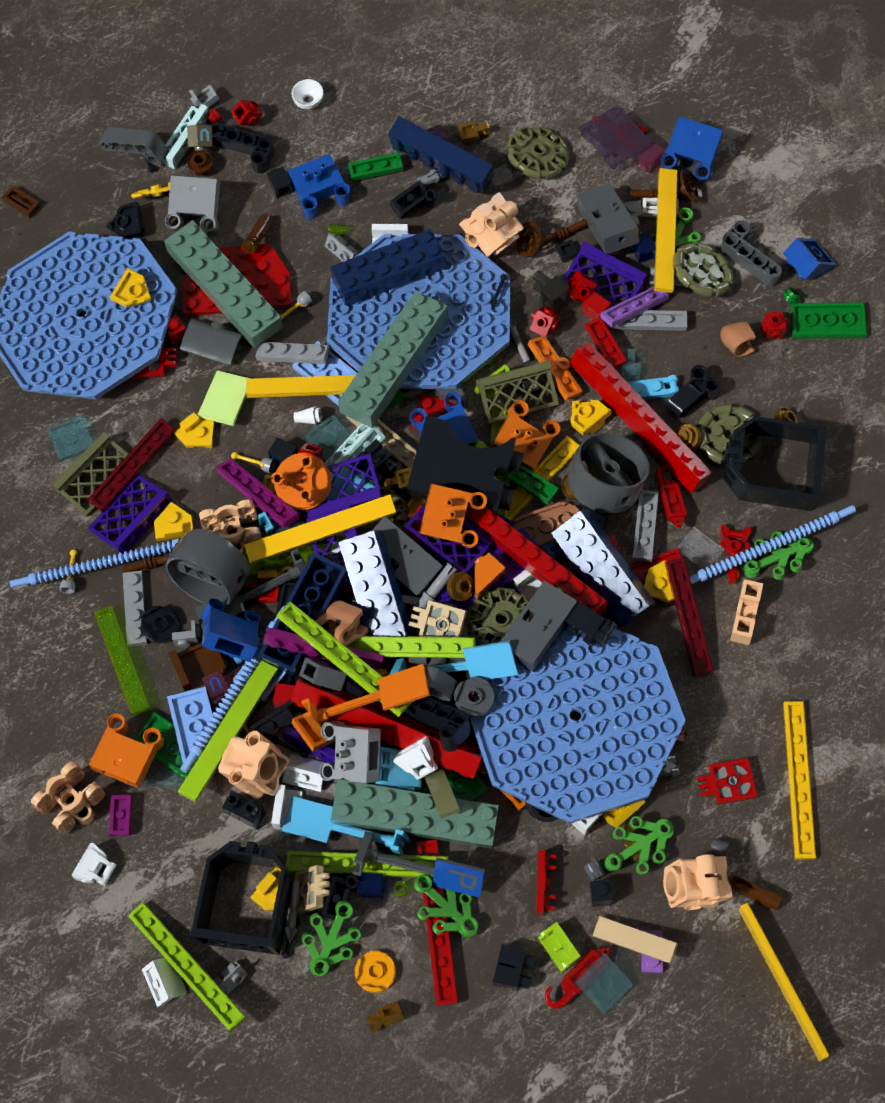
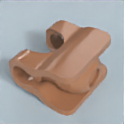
M336 601L331 604L326 612L315 621L321 627L327 623L324 629L330 634L334 633L335 639L343 645H348L355 639L361 638L368 633V627L360 624V617L363 615L362 609L343 601Z

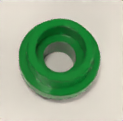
M791 287L784 290V299L791 304L800 301L801 295L797 290Z

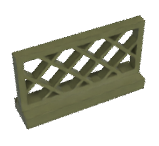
M550 361L476 379L487 423L507 418L508 414L503 415V413H508L506 408L510 401H517L512 398L517 389L525 393L523 401L528 396L536 400L534 406L529 408L528 413L559 405L550 370L552 368ZM546 373L548 381L545 386L536 382L541 374ZM522 379L532 382L527 391L519 387ZM507 383L514 386L510 396L501 391ZM534 384L543 389L538 398L530 394ZM492 388L497 391L492 401L486 398L485 389ZM545 391L552 395L553 402L545 403L541 400ZM499 394L508 398L503 407L495 403ZM493 405L501 409L498 417L491 418L490 409ZM517 408L516 412L521 414L520 409Z
M103 432L52 484L53 488L87 517L95 507L91 505L85 510L81 506L80 499H88L94 493L93 486H100L103 483L93 482V473H104L105 480L106 473L113 472L114 470L106 469V460H117L118 466L119 459H124L128 453L116 444L106 432ZM110 445L116 449L117 456H106L105 451ZM96 460H103L104 469L93 470V463ZM91 473V482L80 483V476L82 474ZM80 486H91V495H80ZM69 487H78V496H69L65 491Z

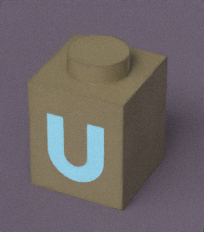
M212 125L187 126L188 147H194L195 151H205V147H212Z

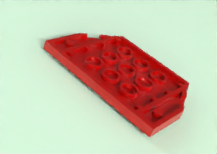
M270 243L259 244L253 254L245 252L242 245L218 247L273 309L292 307L289 271ZM186 273L182 280L183 316L223 314Z

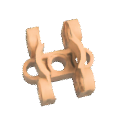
M252 500L240 501L236 506L224 505L217 510L206 509L199 513L203 530L210 532L222 530L219 536L232 543L235 547H240L239 551L244 556H246L244 544L262 539L259 527L244 529L241 527L244 523L254 522L258 518ZM232 530H236V531H237V532L234 533V534H229V532L232 531Z
M70 761L63 767L60 772L61 775L52 777L47 781L46 790H40L31 799L32 805L42 815L49 813L57 804L62 807L63 810L52 822L62 835L69 833L74 828L76 821L82 825L92 823L95 814L90 805H97L105 796V792L95 781L89 784L82 792L79 791V794L73 789L85 776L83 770L74 761ZM75 797L73 803L66 804L68 798ZM83 810H88V814L81 818L80 813Z

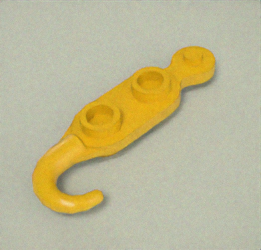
M170 182L165 187H161V184L150 186L151 190L144 189L131 194V197L140 198L150 196V194L153 197L161 196L164 191H170Z

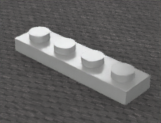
M646 310L614 326L613 329L687 331V311Z
M263 342L258 346L255 357L257 361L326 364L330 348L328 345Z
M642 490L639 497L633 561L652 563L659 491Z
M142 571L123 573L127 645L128 647L148 645L147 638L141 631V619L145 612Z

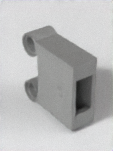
M171 176L168 215L165 218L166 226L174 231L184 227V220L180 214L204 216L200 221V227L210 234L217 232L219 229L217 215L220 181L210 178ZM177 217L178 224L172 227L171 220ZM209 220L213 221L211 229L206 228V223Z
M342 721L324 723L321 727L322 737L325 740H336L335 762L323 763L319 770L321 778L325 781L341 779L360 783L379 782L381 729L346 725Z

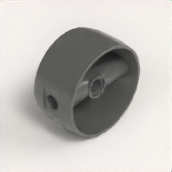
M596 433L585 438L577 448L568 471V485L573 495L585 506L602 513H620L631 508L640 497L647 482L649 462L642 449L631 440L613 433ZM583 461H585V463L593 473L594 477L584 467L582 463ZM620 468L630 476L634 485H627L619 473Z
M192 529L181 538L166 562V571L172 581L193 599L207 605L209 599L215 598L222 601L226 607L235 599L246 583L250 574V566L245 556L223 537L207 530Z

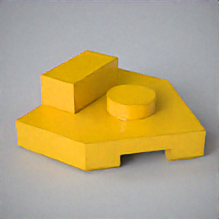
M127 268L111 294L110 300L126 308L150 302L151 296L144 275Z
M591 400V402L572 401L571 426L583 436L588 433L593 435L606 424L605 419L612 414L611 410L599 400Z
M193 412L180 423L181 427L174 432V435L186 448H213L214 421L199 418L198 413L195 414Z
M172 502L166 506L154 521L157 541L181 538L188 531L194 529L192 516Z
M666 560L649 568L644 588L652 598L669 603L674 598L664 564Z
M275 868L271 873L269 872L250 897L266 912L273 911L281 874L280 868Z

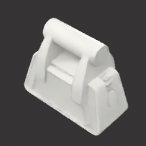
M424 737L399 751L394 758L395 764L407 773L410 772L417 780L438 769L433 759L434 753L428 737Z
M90 843L73 871L72 876L77 881L84 883L96 881L105 886L117 865L107 860V855H105L103 850L101 851L94 843ZM103 865L106 866V869L104 870L103 874L101 875V877H99L98 874L101 871Z

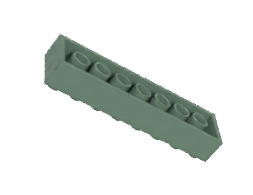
M193 220L164 240L167 252L254 348L283 328L281 316Z
M415 291L338 400L340 413L373 428L448 319L447 305L420 292Z
M337 779L331 822L393 833L398 829L411 836L491 849L499 805L456 799L460 812L440 818L431 794Z

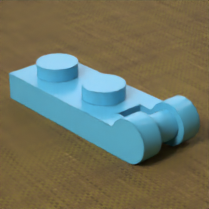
M677 375L628 382L644 400L672 397L680 390V387L677 386L679 382ZM670 385V388L665 389V386Z

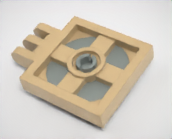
M428 600L426 609L413 607V610L420 612V614H411V618L418 621L417 623L410 621L409 626L420 628L419 636H461L467 614L466 610Z
M318 865L296 872L294 881L301 882L296 914H303L322 908L324 896L329 895V890L325 888L330 886V882L325 880L330 878V874L323 873V866Z

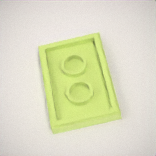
M217 370L199 410V418L234 426L246 399V380L250 378Z

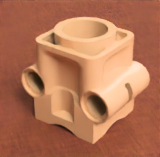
M500 192L494 195L490 202L477 207L472 212L470 218H465L459 224L466 233L465 240L467 244L474 248L479 246L487 257L494 252L498 255L519 238L518 233L524 229L515 217L518 214V207L514 202L506 201Z
M252 731L246 738L232 737L223 753L218 770L229 779L231 784L250 798L257 800L264 793L275 796L279 787V779L287 769L291 759L282 754L280 748L262 734Z
M702 855L695 859H678L665 867L663 884L669 906L671 908L684 907V910H696L715 907L720 902L732 898V890L726 874V856Z

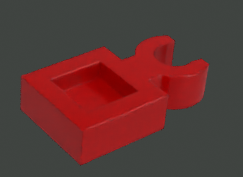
M247 584V588L250 590L257 587L255 584ZM281 584L257 596L259 597V602L278 603Z

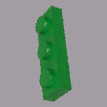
M398 152L348 163V168L353 182L403 171V164Z
M522 464L518 475L508 472L507 477H504L546 505H549L559 492L558 487Z

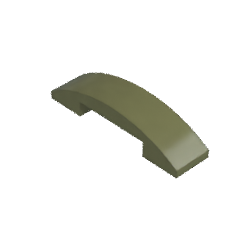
M439 764L437 765L438 769L425 776L424 780L433 797L440 818H444L460 812L445 772Z

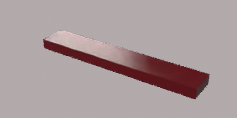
M160 418L87 501L102 513L174 434L175 428Z
M685 558L665 561L664 564L693 676L713 672Z

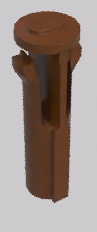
M261 215L242 244L245 252L253 254L274 223L270 215Z
M731 872L727 879L732 890L777 911L783 898L782 895Z

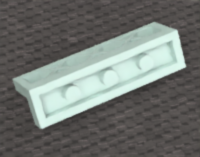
M201 104L199 109L193 106L190 107L165 144L168 147V155L162 164L173 169L177 167L190 148L188 147L187 126L205 125L209 119L208 106Z
M361 423L325 464L330 466L353 459L375 439L381 443L386 437L375 425L373 428H370Z

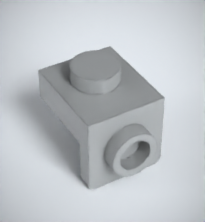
M211 85L198 94H195L192 89L189 91L192 95L190 100L196 107L201 106V104L209 107L220 99Z
M191 620V631L172 633V640L175 646L186 648L190 645L199 644L198 637H201L200 625L197 626L195 620Z

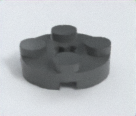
M471 677L464 682L462 681L454 692L457 709L466 712L470 718L486 716L495 702L491 685L479 677ZM475 693H477L478 698L480 699L478 701L471 702V698H469V696H473Z

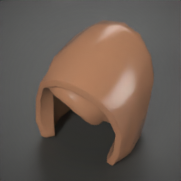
M737 322L722 327L721 341L735 356L743 357L756 351L750 343V340H755L756 336L748 322Z

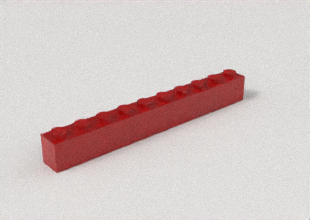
M590 342L578 347L569 362L690 493L704 487L712 474L706 465Z
M459 485L455 488L456 490L465 491ZM473 497V504L477 507L480 506L482 503ZM469 504L467 505L465 517L494 540L493 545L539 581L548 582L577 600V603L580 602L600 616L607 610V600L485 506L482 509H473Z
M300 677L296 682L291 701L296 703L297 706L304 708L301 701L309 698L319 710L322 708L327 709L359 697L346 691H337L313 684ZM374 703L329 717L334 722L342 721L346 725L381 729V740L386 741L390 746H397L402 749L407 748L424 737H428L434 753V762L442 765L447 770L459 772L466 778L474 779L483 761L480 748L463 742L457 750L447 752L442 748L438 730L403 715L398 717L391 710L384 711L383 707Z

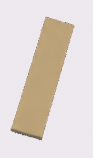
M599 916L592 935L595 938L669 964L672 963L678 946L677 943L601 916Z

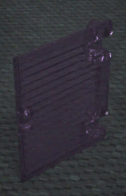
M618 104L578 127L584 139L595 147L611 169H616L618 164L653 144ZM592 127L595 131L589 133L588 129ZM616 153L619 157L613 160L611 155Z

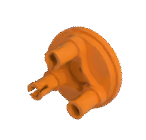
M298 453L289 456L271 476L277 496L295 510L305 511L319 506L327 498L331 489V474L328 467L321 459L308 453Z

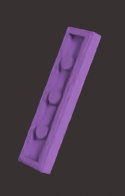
M654 287L601 312L600 318L609 326L614 327L668 300L669 294L667 292L654 291Z

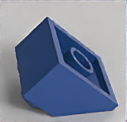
M796 238L783 252L787 258V263L798 271L797 275L803 280H814L836 266L815 239Z

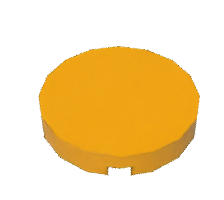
M369 951L358 959L355 966V977L358 984L365 991L380 993L387 990L393 984L396 977V967L388 954L381 951Z

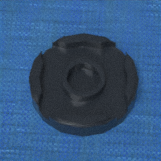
M156 605L149 608L142 616L141 631L151 642H169L172 640V633L179 630V618L169 607Z

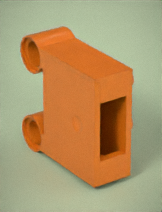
M517 400L508 409V416L489 448L500 446L512 437L516 438L514 450L524 452L521 464L534 471L550 442L559 434L560 425L556 421L550 420L540 430L536 429L522 420L528 413V404L523 400ZM515 407L521 410V414L515 411ZM546 428H550L553 434H549Z
M430 484L419 533L458 542L467 548L474 547L478 543V535L472 530H465L461 533L468 504L473 509L484 508L487 504L486 496L481 492L469 493ZM476 495L482 498V504L478 507L473 504V497ZM468 533L472 534L474 538L471 544L464 542V536Z
M116 713L108 718V726L89 766L93 771L139 789L157 751L164 745V738L156 728H149L144 732L143 740L145 744L123 736L127 733L129 727L124 717ZM122 722L119 728H113L115 723ZM158 736L157 741L149 742L151 737Z

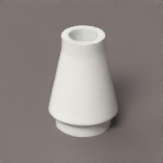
M314 406L294 412L295 423L317 425L322 422L321 409Z

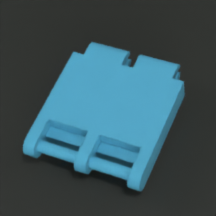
M381 746L379 782H375V785L413 792L415 790L419 791L422 785V778L417 780L410 772L407 773L394 763V758L401 750Z

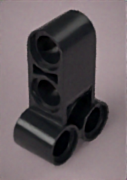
M696 365L691 369L690 381L666 403V406L679 418L685 416L704 398L715 400L719 396L721 387L719 379L715 377L707 378L708 372L703 365ZM695 375H701L702 378H696ZM708 387H714L715 390H709Z

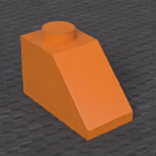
M489 552L485 556L481 555L475 561L474 589L475 598L477 599L505 574V567Z

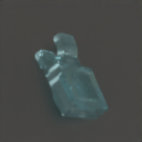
M628 349L627 363L622 365V377L627 382L639 381L641 377V363H635V349Z

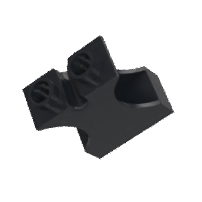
M426 416L407 485V497L427 502L430 484L452 489L459 485L469 493H483L487 498L486 507L496 515L499 509L509 511L514 488L504 486L505 481L496 477H507L508 472L518 475L524 452L514 450L516 442L514 437L506 443L493 448L470 446L456 436L449 421ZM479 495L475 496L476 498L482 501V498Z

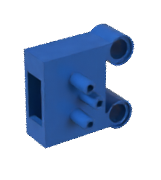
M679 116L667 151L661 157L663 168L675 170L678 166L676 158L678 156L699 163L694 171L698 181L707 182L712 175L711 168L724 135L723 130ZM666 159H674L673 165L666 166ZM701 169H706L708 171V174L705 177H700L698 175V172Z
M330 153L287 170L292 187L302 205L303 214L307 219L316 218L319 215L317 202L332 195H335L338 205L346 206L350 204L352 199L350 187L344 183Z
M450 392L444 399V406L448 413L438 417V419L449 421L453 432L459 439L470 446H475L479 439L461 405V397L456 392ZM451 399L457 400L458 404L455 406H450L448 404V401ZM417 408L411 412L410 420L411 425L418 430L421 436L427 413L422 408ZM417 415H421L424 417V420L416 422L414 418Z
M215 598L209 599L201 615L204 620L202 646L209 648L211 651H218L229 655L231 658L235 657L250 662L258 648V625L261 617L254 611H246L243 618L224 613L225 605L222 601Z

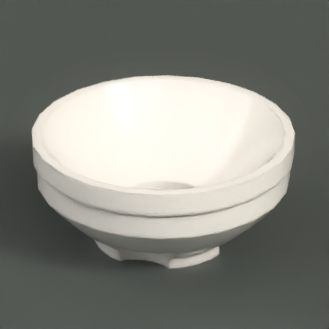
M306 79L299 81L292 89L293 101L300 108L312 109L323 100V88L315 80ZM311 96L314 99L312 102L307 103L304 101V98Z

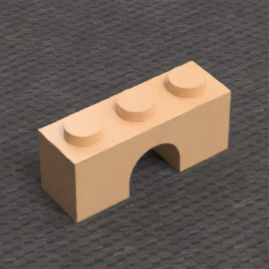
M744 579L730 641L746 645L750 644L763 583Z

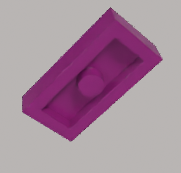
M111 795L109 836H130L131 795Z

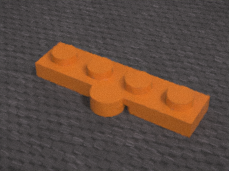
M540 336L529 340L527 345L539 363L550 361L554 385L565 401L581 396L582 389L568 371L570 361L565 357H559L547 338Z

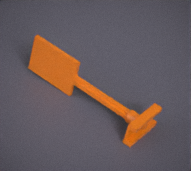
M424 664L379 678V691L327 709L322 708L318 710L309 698L302 700V705L308 711L303 716L320 737L322 736L321 727L325 723L324 720L329 719L331 716L378 700H382L383 709L386 711L430 696Z

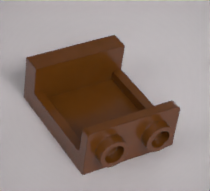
M202 643L179 653L176 650L168 652L185 692L208 683L212 677L220 678L229 674L226 669L229 666L226 656L221 657L218 651H211L209 648L203 647Z

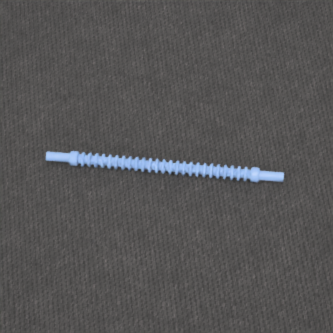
M852 505L838 512H830L828 516L824 515V518L819 517V520L810 521L809 525L805 523L804 527L799 526V529L795 528L794 531L790 530L789 533L780 534L779 538L776 536L775 540L771 538L770 542L765 541V544L755 545V548L746 549L745 553L741 551L740 555L735 554V557L731 556L730 559L721 560L720 564L716 562L715 566L711 565L710 568L706 567L705 570L700 569L697 571V574L690 576L691 584L698 581L703 582L708 577L712 578L713 574L715 576L718 572L721 574L722 570L727 571V568L732 569V566L737 567V564L746 563L747 559L751 561L752 557L757 558V555L762 556V553L771 552L772 548L776 550L777 546L781 547L782 544L786 545L787 542L796 541V538L801 539V536L805 537L806 533L810 535L811 531L816 532V529L821 530V527L825 528L826 525L839 522V519L855 513L856 509Z
M173 539L172 542L167 541L166 544L162 542V545L157 543L156 546L151 545L150 548L148 546L145 549L141 547L140 550L136 548L135 551L130 550L129 553L124 551V554H121L119 552V555L113 554L112 557L110 555L107 558L103 556V559L98 557L97 560L92 559L91 562L89 560L86 563L82 561L81 564L76 563L74 566L70 564V567L65 565V568H62L60 566L59 569L54 568L53 571L49 569L48 572L44 570L43 573H31L27 577L9 581L10 586L14 588L27 584L36 585L39 581L40 583L43 580L48 582V579L53 581V578L59 579L60 576L64 578V575L69 577L70 574L75 575L76 572L80 574L81 571L85 573L86 570H97V567L102 569V566L107 568V565L113 566L114 563L118 565L119 562L123 564V561L128 563L129 560L134 561L135 558L139 560L140 557L144 559L145 556L150 557L151 554L153 556H156V553L161 555V552L166 554V551L172 552L179 539Z
M277 616L274 621L269 623V628H273L278 619ZM265 633L262 634L263 638L259 639L260 643H258V648L251 661H245L246 666H242L243 670L239 671L240 675H236L237 680H233L234 684L230 685L231 689L227 690L228 694L225 693V698H222V703H219L220 707H216V712H213V717H210L211 721L207 722L208 726H204L205 731H201L202 735L198 736L199 740H196L195 745L191 746L190 754L180 768L183 772L187 773L195 759L200 757L203 752L202 748L206 747L205 744L209 743L208 739L212 738L211 734L215 733L213 730H216L218 728L217 725H220V720H223V715H226L225 711H229L228 706H232V701H235L234 697L238 696L237 692H241L240 688L244 687L243 683L247 682L246 678H250L249 673H253L252 669L256 668L255 664H258V660H261L258 654L264 645Z

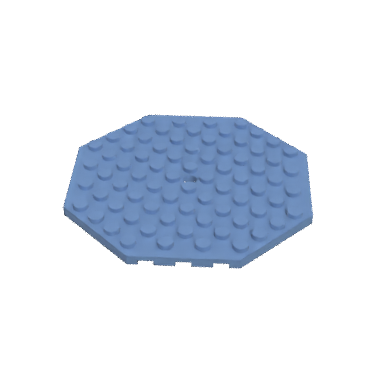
M67 232L8 270L6 275L7 281L0 294V357L23 391L98 399L159 359L178 291L140 239L133 238V240L118 236L100 237L98 234L85 233V235L76 234V232ZM127 268L144 275L151 296L150 302L126 308L110 300L111 294ZM86 311L85 317H78L80 312Z
M383 234L357 256L416 234H402V236ZM434 234L445 254L446 269L349 306L344 305L332 281V277H330L327 345L359 372L413 293L417 291L447 305L448 319L400 389H457L509 346L510 276L476 247L469 246L465 238L460 234H452V236ZM506 274L507 280L504 281L498 295L497 306L493 307L490 305V300L495 296L501 281L500 276Z
M565 627L534 672L516 662L518 675L486 680L494 692V705L486 716L470 718L492 786L569 824L647 799L686 721L659 648L617 629H614L605 647L600 646L597 648L594 645L593 647L587 645L582 637L578 635L573 636ZM477 693L472 702L478 701L480 699L478 698ZM577 711L581 713L582 717L579 721H574L570 718V714Z

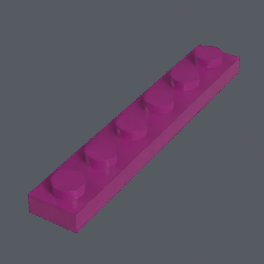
M229 459L216 467L217 473L249 500H252L255 505L283 528L299 519V514L233 459Z
M267 627L263 644L330 661L298 634ZM347 647L374 670L380 669L384 655Z

